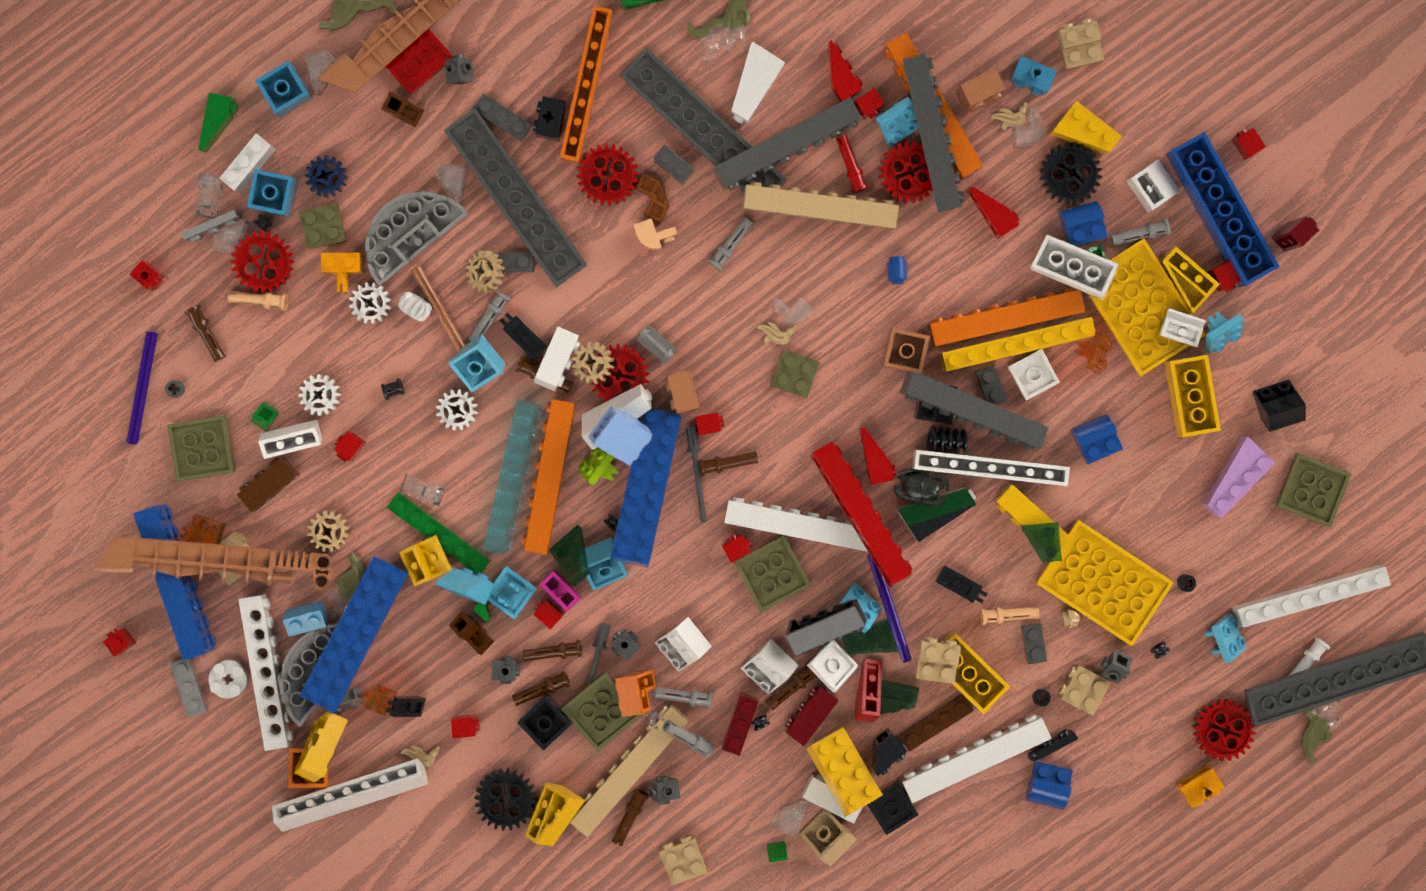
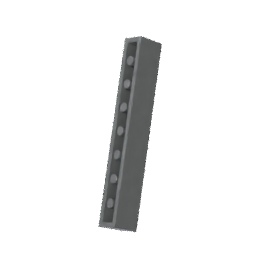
M925 53L903 59L937 210L942 212L962 207V202H965L963 191H959L958 183H960L959 173L955 172L953 167L956 164L954 153H950L949 145H952L950 135L945 132L944 126H947L945 114L942 115L940 107H943L941 96H937L936 93L938 81L936 76L933 77L931 69L934 68L932 57H928V54Z
M850 97L716 165L713 171L723 190L730 189L732 191L740 186V182L744 180L749 182L757 177L756 174L762 171L764 173L771 171L777 163L785 164L791 160V156L795 154L800 156L808 151L807 148L813 145L814 147L822 145L825 142L824 139L831 137V139L836 138L842 134V130L855 128L862 117Z
M907 371L899 392L905 395L904 399L908 401L922 402L921 406L925 408L939 409L938 413L942 415L956 416L955 420L959 422H971L974 428L983 430V428L990 430L989 434L1000 437V435L1005 436L1006 441L1014 444L1017 442L1022 443L1023 448L1031 451L1034 448L1041 449L1049 428L914 371Z

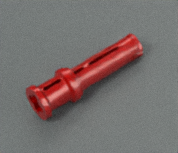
M845 134L837 137L836 141L848 171L846 176L850 179L853 187L852 193L855 194L868 189L869 186L865 184L862 175L863 170L858 167L848 135Z

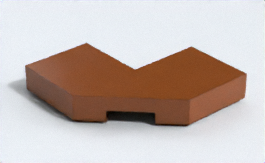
M643 172L636 186V191L652 198L644 216L661 224L669 209L661 180Z

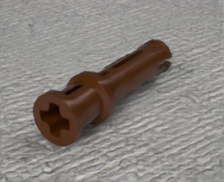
M200 304L195 305L184 311V313L189 316L193 323L192 328L198 330L214 362L219 361L226 355L208 326L209 320L205 319L200 310Z
M522 356L515 372L520 371L529 375L530 379H535L540 364L532 363ZM565 379L562 386H557V388L569 394L574 382Z
M754 451L721 459L715 456L714 459L705 461L699 459L701 474L705 476V474L712 472L721 473L723 469L758 464V458L749 459L757 457V453Z
M580 640L566 644L560 642L558 646L523 650L525 662L555 657L566 659V657L577 655L582 657Z
M806 664L805 669L793 675V680L766 700L767 705L774 711L776 707L798 689L805 688L807 683L813 678L818 677Z
M562 671L561 674L555 677H547L543 683L513 694L512 698L515 705L518 706L546 693L554 694L556 690L565 686L570 687L571 684L566 672Z
M634 788L633 797L626 804L627 811L612 839V842L619 846H623L636 816L642 813V806L645 800L649 798V794L639 788Z

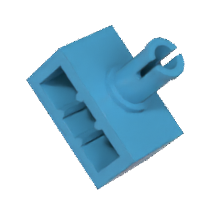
M1021 56L1009 81L1013 82V85L1023 89L1025 87L1030 89V92L1034 95L1045 96L1057 71Z
M323 600L285 610L283 622L290 637L326 627L329 616Z

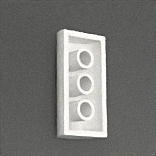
M1046 235L1031 265V270L1103 300L1114 279L1119 264Z

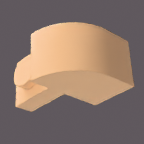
M652 219L633 225L640 243L650 250H662L661 241H664V244L675 240V236H678L675 227L656 233Z

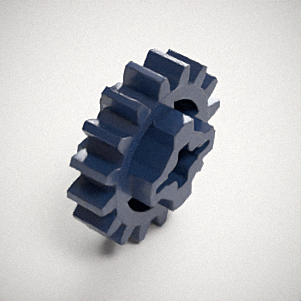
M327 155L324 156V160L319 156L317 157V162L311 160L310 162L313 166L306 167L310 172L305 174V177L309 178L306 184L308 186L312 185L310 190L312 192L317 190L316 195L321 196L323 193L325 198H328L329 193L335 197V191L341 193V185H347L343 182V179H348V176L343 174L347 169L345 167L341 168L343 163L341 161L336 163L335 157L329 160ZM326 164H331L336 168L328 169ZM325 173L329 174L327 181L323 179L325 177ZM324 184L327 189L319 188L317 185Z

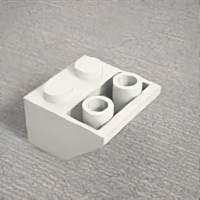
M1159 159L1126 181L1147 213L1180 191Z
M689 617L679 622L655 642L659 650L678 672L700 659L712 647Z
M770 639L754 653L741 669L766 694H770L788 680L798 667V664Z

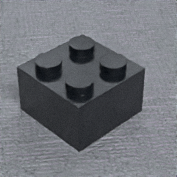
M548 693L517 722L543 751L572 725L570 719Z

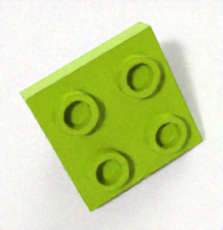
M598 447L593 450L591 449L590 455L580 463L578 470L593 486L600 476L614 481V478L611 476L612 473L619 474L611 464L614 456Z

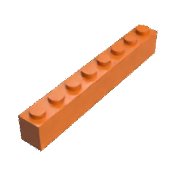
M593 6L560 153L561 161L580 165V160L582 159L613 20V10Z
M905 32L886 43L884 54L888 61L892 60L895 65L893 69L896 75L903 79V87L907 94H910L903 59L918 56L919 53ZM936 88L937 96H941L943 107H940L941 114H945L947 126H944L945 132L951 138L952 145H949L950 153H954L956 164L953 165L954 171L959 173L960 180L981 169L983 164L939 88Z
M1072 287L1063 289V293L1056 295V292L1044 294L1045 298L1041 299L1033 296L1025 298L1026 302L1019 303L1018 300L1007 302L1006 307L1000 308L998 304L989 306V310L981 312V309L969 311L970 315L967 316L959 313L951 315V319L945 321L943 317L933 319V323L928 325L933 347L1086 312L1081 291L1075 290Z
M552 399L551 403L548 402L546 414H549L548 422L545 421L543 425V433L546 434L545 439L541 440L539 447L542 456L541 459H537L536 470L539 472L538 477L534 478L532 489H535L534 497H530L529 508H532L531 515H527L525 527H528L527 535H523L522 546H525L524 551L544 555L549 553L576 403Z

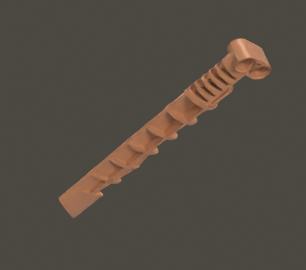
M413 0L415 5L401 13L394 9L393 12L396 15L381 24H377L376 29L366 42L362 38L360 39L363 46L353 60L344 53L318 76V80L356 93L460 0Z
M115 536L92 571L132 575L133 564L152 569L153 577H156V571L176 576V578L200 574L199 580H202L203 573L223 571L222 582H225L226 571L246 577L245 584H248V580L251 578L271 586V583L291 584L292 573L273 571V568L313 571L312 584L314 588L325 590L330 584L332 560L324 552H310V555H307L304 551L303 554H298V551L290 553V550H288V553H283V550L276 552V549ZM320 557L328 559L326 566L321 567L317 564ZM319 576H324L327 580L322 586L315 583L316 578Z

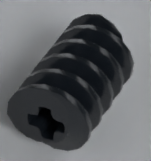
M931 426L927 434L926 448L928 450L929 446L932 445L935 451L939 445L941 451L947 446L948 452H951L952 448L955 447L956 453L959 452L960 448H963V452L966 453L968 445L966 430L961 429L959 432L957 428H954L951 433L949 427L945 431H943L942 427H938L936 431L935 427Z

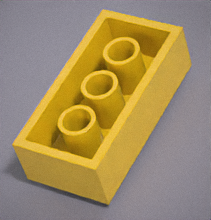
M1208 355L1164 362L1177 437H1189L1221 431Z
M952 630L942 642L945 643V640L957 641V644L961 646L955 684L953 685L981 713L985 714L1010 686Z
M844 727L807 748L809 755L845 817L882 796L880 789Z

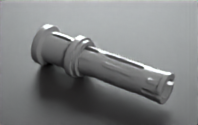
M743 217L726 242L718 246L716 254L707 262L717 270L722 271V266L728 258H732V251L750 227L753 226V223L746 217Z
M1165 218L1161 222L1153 224L1149 222L1141 228L1111 234L1110 239L1113 246L1143 238L1155 239L1156 236L1171 235V227L1168 219Z
M497 289V294L491 303L487 304L488 309L468 339L472 341L480 335L484 336L497 315L503 313L502 309L512 298Z
M656 686L654 699L690 703L692 707L697 705L711 709L713 692L709 694L697 692V690L688 692ZM667 693V694L680 695V696H682V697L671 696V695H665V694Z
M671 720L664 722L662 726L664 732L684 742L690 750L699 752L703 758L711 756L714 751V744L712 742L703 740L702 736L698 734H691Z

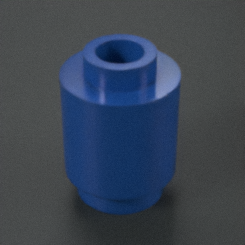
M904 256L889 257V262H887L888 281H892L894 285L904 284L903 281L907 280V262L904 260Z

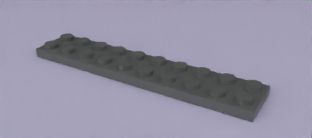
M645 48L620 75L630 87L713 165L716 166L752 148L749 143L648 48ZM774 168L767 173L762 171L756 174L757 177L749 182L746 180L740 182L738 188L744 193L745 185H750V182L762 183L761 187L769 188V184L782 186L787 179Z
M476 108L444 130L556 288L588 266Z
M1421 632L1245 689L1244 692L1252 725L1258 727L1426 672V634Z

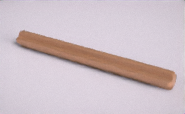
M421 266L414 267L411 272L455 349L459 352L466 344Z

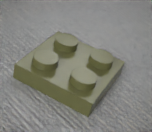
M336 203L299 211L307 249L310 250L347 242L339 204Z
M783 349L771 386L807 398L819 361Z

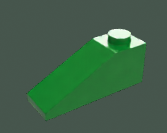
M214 93L208 94L198 150L203 153H207L233 120V116L236 115L238 110L237 100L229 96Z

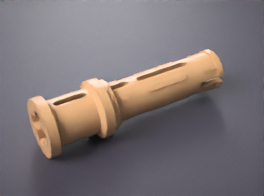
M229 290L227 297L229 303L260 305L266 309L279 308L282 311L287 310L289 302L288 294L273 295L271 292L255 294Z
M1038 606L1002 609L1000 607L992 610L980 609V622L982 626L986 625V623L997 622V624H1002L1004 621L1039 618Z

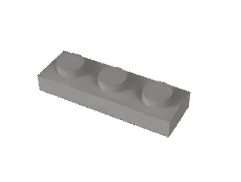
M232 210L181 234L185 241L195 243L202 240V236L208 233L213 235L220 232V228L224 226L232 227L236 225L237 221L242 218L238 211Z
M181 659L170 663L187 717L207 712L208 709L191 659L185 661Z

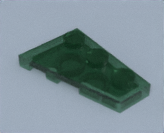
M577 525L549 549L573 587L589 575L582 528Z
M887 618L873 623L865 633L862 631H852L842 638L847 654L898 652Z

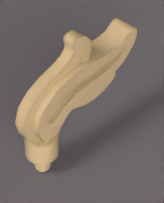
M1027 102L1020 106L1017 113H1013L1009 109H1000L999 112L1003 113H996L990 119L1002 121L1001 128L1004 131L1007 127L1020 126L1026 119Z
M768 322L771 327L767 325L757 326V329L763 330L768 335L764 338V343L767 344L771 341L779 345L788 343L790 336H792L796 325H793L786 331L781 332L777 325Z
M413 745L411 748L403 749L401 754L409 756L412 760L418 758L424 767H430L434 764L440 747L433 748L430 753H424L420 747Z

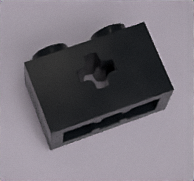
M544 96L542 101H538L537 112L539 117L538 120L534 121L533 125L536 137L560 141L567 106L566 101ZM550 114L554 120H550L547 123L545 117L548 118Z

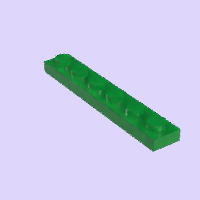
M400 492L395 495L387 506L390 511L425 537L430 538L436 535L442 549L476 575L477 573H482L490 563V559Z

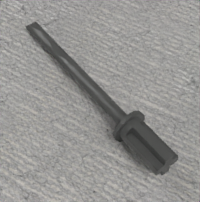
M697 427L686 428L687 452H692L700 519L702 523H706L697 453L702 448L699 447Z
M606 623L599 624L595 643H592L596 650L586 686L594 680L601 650L607 649L606 643L611 625Z

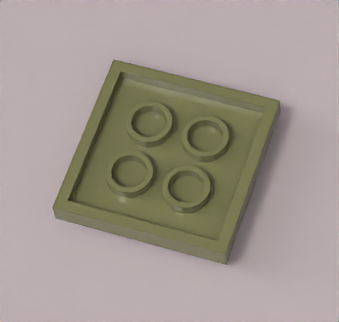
M226 416L167 425L176 481L235 472Z
M1296 453L1275 507L1331 527L1351 473Z
M785 535L734 561L760 612L811 586Z
M606 671L561 706L564 714L597 752L642 716L640 714L622 717L615 682Z

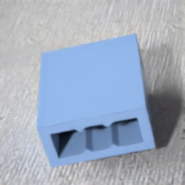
M612 405L589 435L593 445L629 466L639 457L640 451L650 442L652 433L647 426L640 423L634 416L623 410H618Z

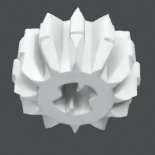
M405 292L398 303L401 311L418 321H425L432 310L431 305L426 300L412 292Z

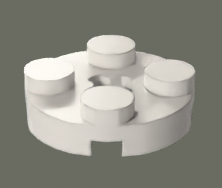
M232 659L215 664L209 674L210 690L222 698L229 699L240 695L246 689L249 682L247 670H245L240 662ZM227 674H230V677L233 678V681L229 684L224 680Z

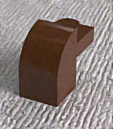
M389 91L381 108L385 113L415 128L424 112L423 109Z
M462 611L449 624V627L457 636L467 641L480 655L494 642L488 635L487 630L478 621Z

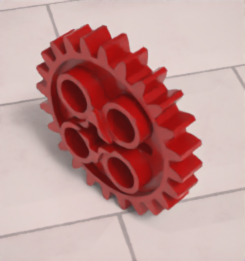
M904 141L903 147L900 143L896 144V149L890 147V153L886 152L883 154L886 159L880 160L884 166L878 168V170L883 172L878 178H884L880 185L887 186L884 192L891 191L890 198L896 195L897 202L903 198L904 204L908 203L909 199L914 204L916 203V198L919 202L923 201V196L928 198L930 196L928 191L933 192L922 143H919L916 147L915 141H912L910 146L907 141ZM912 155L918 158L917 165L911 162L910 158ZM894 162L900 164V172H896L893 169ZM920 165L925 166L923 169L898 180L894 179L895 176ZM919 173L925 175L924 183L919 181ZM902 180L908 183L907 190L902 189L900 185Z
M605 143L604 149H601L600 145H597V151L590 148L592 154L584 153L586 161L580 160L583 167H577V170L582 172V174L576 175L577 178L582 179L578 185L585 186L581 192H588L587 199L593 196L594 204L600 200L601 206H603L605 201L609 207L612 201L618 205V199L625 202V195L631 197L629 190H636L632 184L639 182L634 178V176L639 175V172L633 171L638 165L631 164L635 160L634 157L627 158L629 151L623 154V147L621 146L616 150L615 144L612 145L611 149L608 148L607 143ZM612 158L613 162L611 165L610 173L613 176L608 178L606 192H603V187L606 180L603 173H607L609 159ZM597 160H605V166L597 168L595 166ZM617 163H622L625 166L622 172L614 170V166ZM594 178H600L602 180V183L599 187H593L591 185V182ZM613 182L620 183L621 187L618 191L610 189V185Z
M262 230L259 231L258 236L254 231L251 233L252 237L245 234V241L238 239L240 246H233L237 252L230 253V255L235 257V260L229 262L235 264L231 271L238 272L234 278H242L239 282L240 285L246 282V289L253 286V292L260 288L261 292L264 293L265 288L272 292V286L280 289L279 282L286 284L283 278L291 277L287 271L294 270L292 267H289V264L294 263V260L289 259L293 253L286 251L290 246H283L284 239L277 241L278 234L271 237L270 231L264 236ZM254 244L260 248V252L257 255H252L249 251L250 247ZM264 245H267V250L264 256V260L267 261V264L262 265L260 278H257V273L260 267V264L257 262V260L262 258ZM273 249L279 252V257L276 260L269 258V252ZM249 263L255 265V271L252 274H247L245 271V266ZM268 268L274 270V276L270 279H267L264 275L265 270Z
M619 344L616 345V349L609 345V351L612 352L609 357L617 360V366L614 369H609V371L618 372L622 370L621 373L634 376L636 379L630 380L621 377L619 380H616L617 377L614 375H605L604 377L612 378V386L604 387L600 379L598 384L592 381L589 385H595L596 387L592 391H599L597 398L605 396L603 402H607L608 399H613L624 393L621 389V384L624 381L631 383V389L640 384L643 386L644 383H649L650 381L645 379V376L650 375V373L645 372L649 365L642 364L646 359H639L641 352L634 354V347L628 351L626 344L623 349H620ZM629 362L636 365V370L633 373H627L625 370V366Z
M1225 698L1224 703L1221 699H1217V704L1210 701L1211 707L1203 705L1205 711L1198 710L1201 717H1194L1198 724L1192 725V727L1197 729L1193 735L1199 737L1195 740V743L1201 744L1199 749L1205 750L1204 754L1207 756L1211 754L1213 759L1219 757L1221 761H1224L1225 756L1227 760L1231 761L1232 755L1239 759V752L1245 755L1244 748L1251 749L1248 742L1255 741L1250 738L1251 735H1256V732L1251 730V728L1255 727L1250 723L1251 717L1247 716L1249 710H1243L1244 705L1242 704L1237 706V701L1235 700L1230 704V700ZM1222 713V719L1216 722V715ZM1236 720H1240L1239 727L1234 729L1233 723ZM1209 723H1213L1222 728H1227L1233 732L1239 733L1240 736L1237 737L1228 732H1222L1217 728L1209 726ZM1215 731V737L1209 740V733ZM1229 738H1233L1231 746L1226 745Z

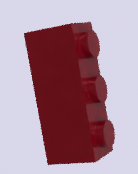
M1305 216L1287 222L1271 239L1286 252L1303 247L1320 229L1317 227L1314 219Z
M820 684L817 688L814 686L810 690L808 700L805 703L803 701L796 709L798 713L794 718L790 717L784 725L786 727L785 732L802 746L806 745L839 701L836 696Z
M742 692L739 693L722 743V750L740 756L759 702L757 697Z

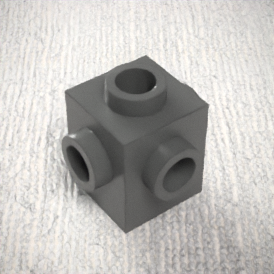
M459 54L453 55L452 59L445 60L447 84L462 85L474 82L471 58H464V55Z
M627 629L623 632L619 630L612 636V651L618 657L621 655L626 661L641 648V645L637 642L639 638L632 630L630 632ZM626 641L628 645L624 646L622 642Z
M1115 649L1109 657H1104L1101 663V667H1103L1101 675L1118 684L1123 678L1126 679L1128 677L1132 658Z
M501 656V659L494 658L492 661L491 680H499L501 684H511L512 681L516 680L517 676H520V665H517V660L513 659V656Z
M664 775L657 776L656 780L649 781V796L652 801L659 802V805L669 804L670 800L680 798L678 779Z

